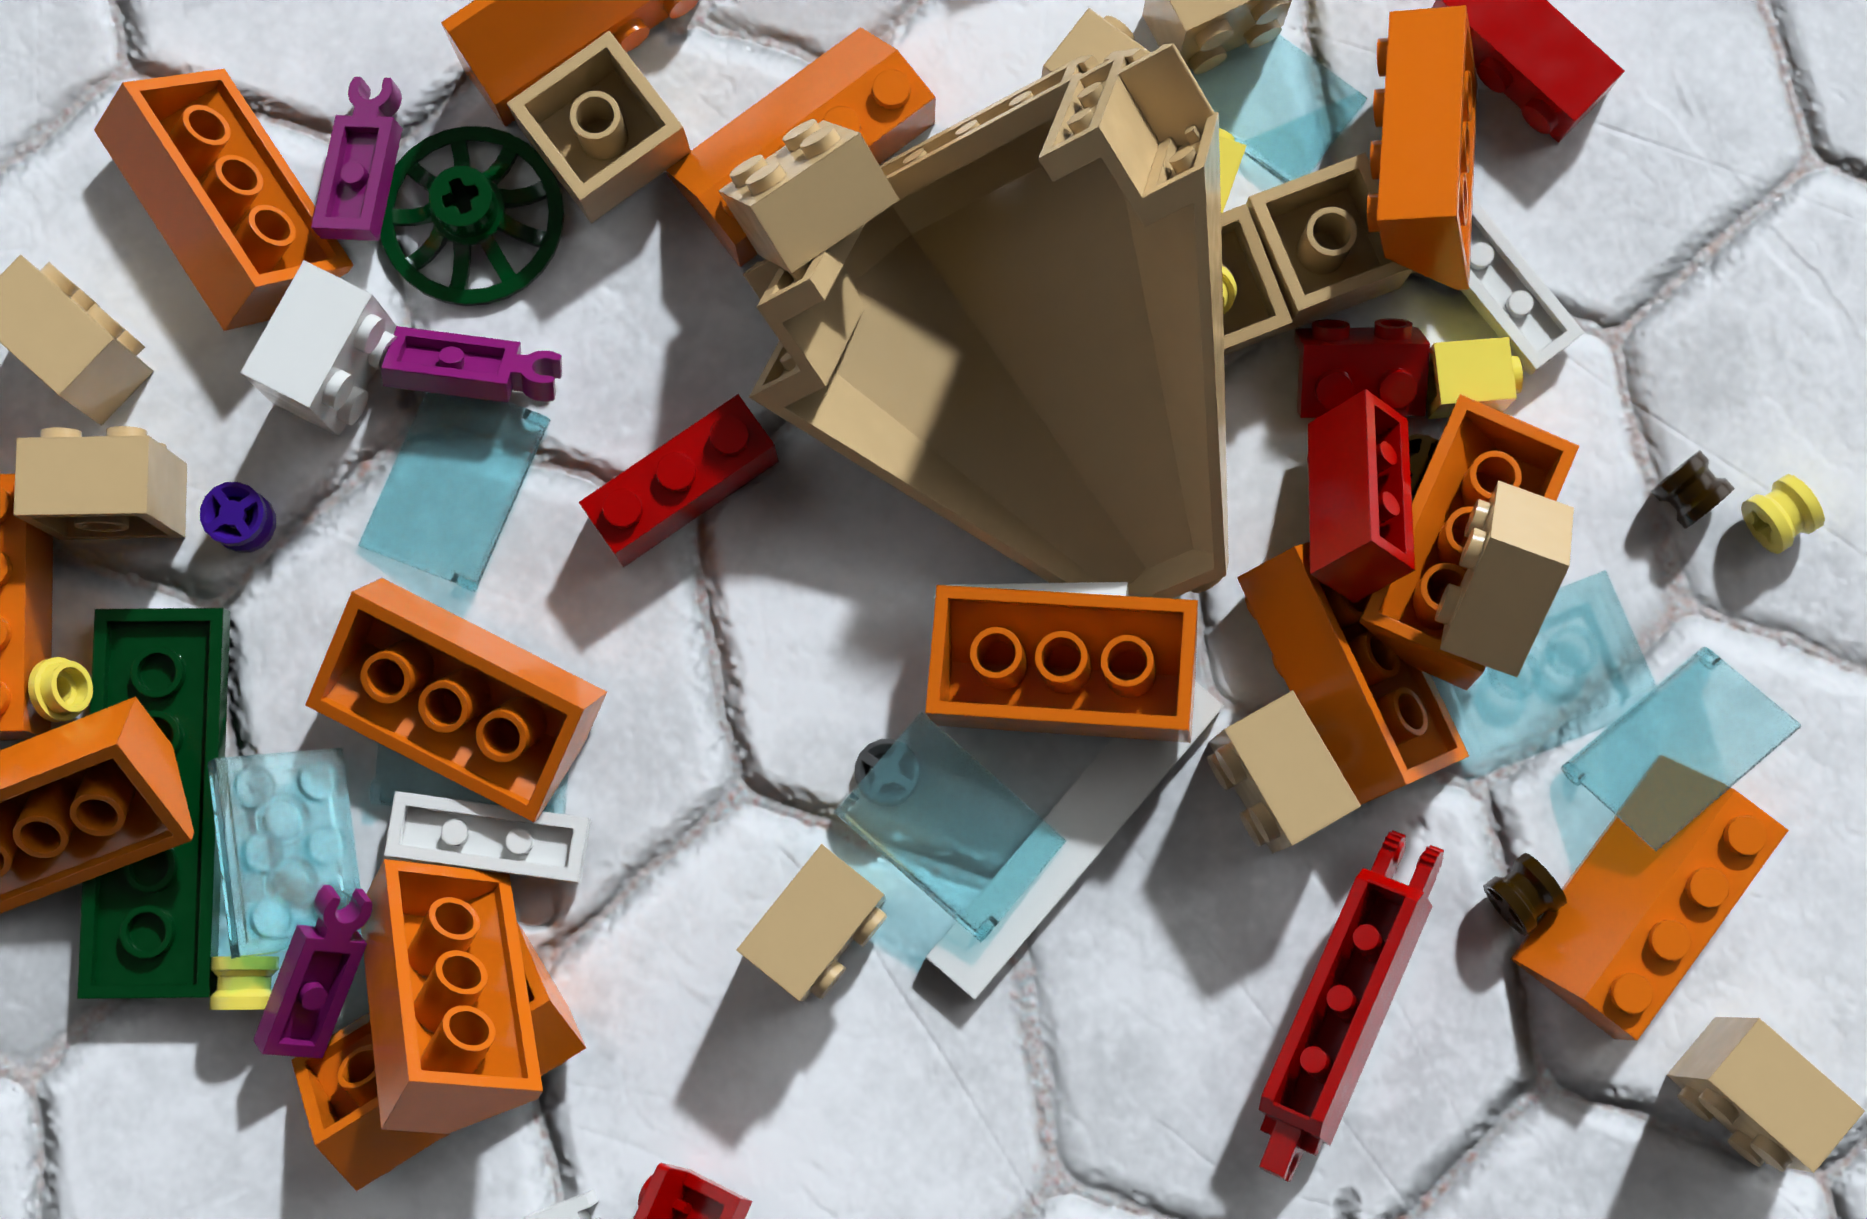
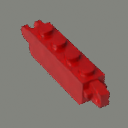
M1394 830L1388 832V835L1385 837L1371 871L1363 868L1356 876L1261 1095L1258 1110L1265 1117L1260 1131L1271 1135L1259 1167L1265 1172L1287 1182H1291L1304 1151L1317 1156L1323 1143L1331 1145L1432 909L1428 897L1442 866L1444 850L1432 845L1426 847L1418 859L1409 886L1392 879L1406 848V835Z

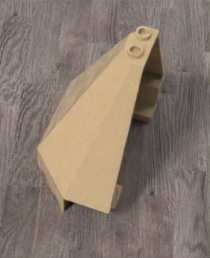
M1174 43L1163 44L1157 50L1145 55L1142 48L1115 51L1107 56L1100 65L1094 55L1076 58L881 164L882 171L900 200L792 274L767 259L755 263L743 273V276L760 299L757 309L779 339L775 350L749 395V398L1049 583L1128 582L1129 596L1173 599L1189 591L1193 593L1204 592L1215 586L1226 576L1229 552L1219 112H1214Z

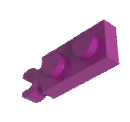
M354 77L348 88V97L354 106L352 116H335L311 228L321 239L379 241L403 130L394 117H392L401 105L402 94L391 78H384L379 95L369 99L371 94L370 87L362 77Z
M396 326L393 335L397 336V338L388 347L381 366L383 387L507 403L512 390L522 391L532 400L541 402L554 401L556 396L555 378L561 379L562 355L556 352L536 351L529 355H521V342L400 326Z
M324 884L314 900V909L319 916L316 925L297 924L253 1039L261 1054L323 1058L367 945L357 931L369 920L373 908L372 901L363 889L355 888L349 904L343 909L337 910L341 898L331 885Z

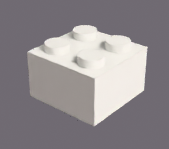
M303 260L240 373L274 405L340 437L346 424L353 425L365 409L368 401L366 388L376 370H381L388 347L397 338V336L393 335L396 324L373 294Z

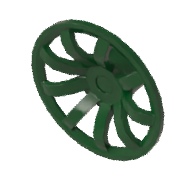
M463 126L443 130L423 139L412 147L395 165L380 234L382 244L394 268L410 285L424 295L444 303L462 306L491 304L507 299L527 288L544 272L554 257L563 232L565 214L562 193L553 172L538 152L522 139L505 131L482 126ZM467 141L488 142L503 146L495 162L486 171L481 173L471 167ZM451 144L454 166L445 169L437 177L418 163L433 151ZM518 155L533 168L541 180L534 185L520 189L508 190L498 189L497 187L509 173ZM407 175L429 192V203L425 206L413 209L394 208L398 191ZM547 198L549 211L547 230H538L515 220L505 213V208L530 205ZM433 222L434 227L427 240L413 254L405 257L398 244L394 226H418ZM498 230L521 242L540 247L532 260L517 274L513 271L493 237ZM448 241L453 242L454 251L453 273L449 287L434 282L419 272L438 255ZM480 244L502 283L486 288L467 289L471 265V245Z

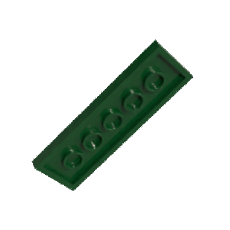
M225 608L95 609L91 679L93 696L90 702V714L137 697L173 745L194 835L190 842L82 882L77 999L210 998L217 990V976L211 971V957L218 956L230 638V611Z

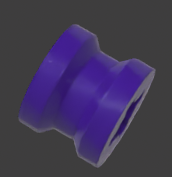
M225 482L214 487L204 497L200 507V521L204 531L227 549L238 553H251L263 548L272 539L276 529V514L272 504L253 488L240 482ZM247 511H251V513H249L248 520L249 526L245 522V519L247 517Z

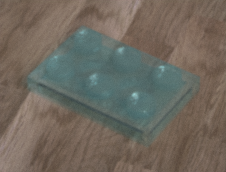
M343 748L215 758L208 762L231 959L287 952L297 924L316 925L319 916L314 909V900L324 884L331 885L341 898L337 910L343 909L349 904L355 888L361 889Z

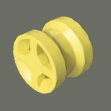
M1786 474L1775 481L1771 492L1767 495L1755 494L1744 501L1741 506L1743 519L1752 535L1764 548L1775 554H1779L1791 547L1794 537L1799 533L1810 534L1822 527L1825 521L1823 509L1812 490L1802 480L1790 474Z
M279 956L211 957V971L217 976V990L210 996L209 1010H265L272 992V976L279 970Z

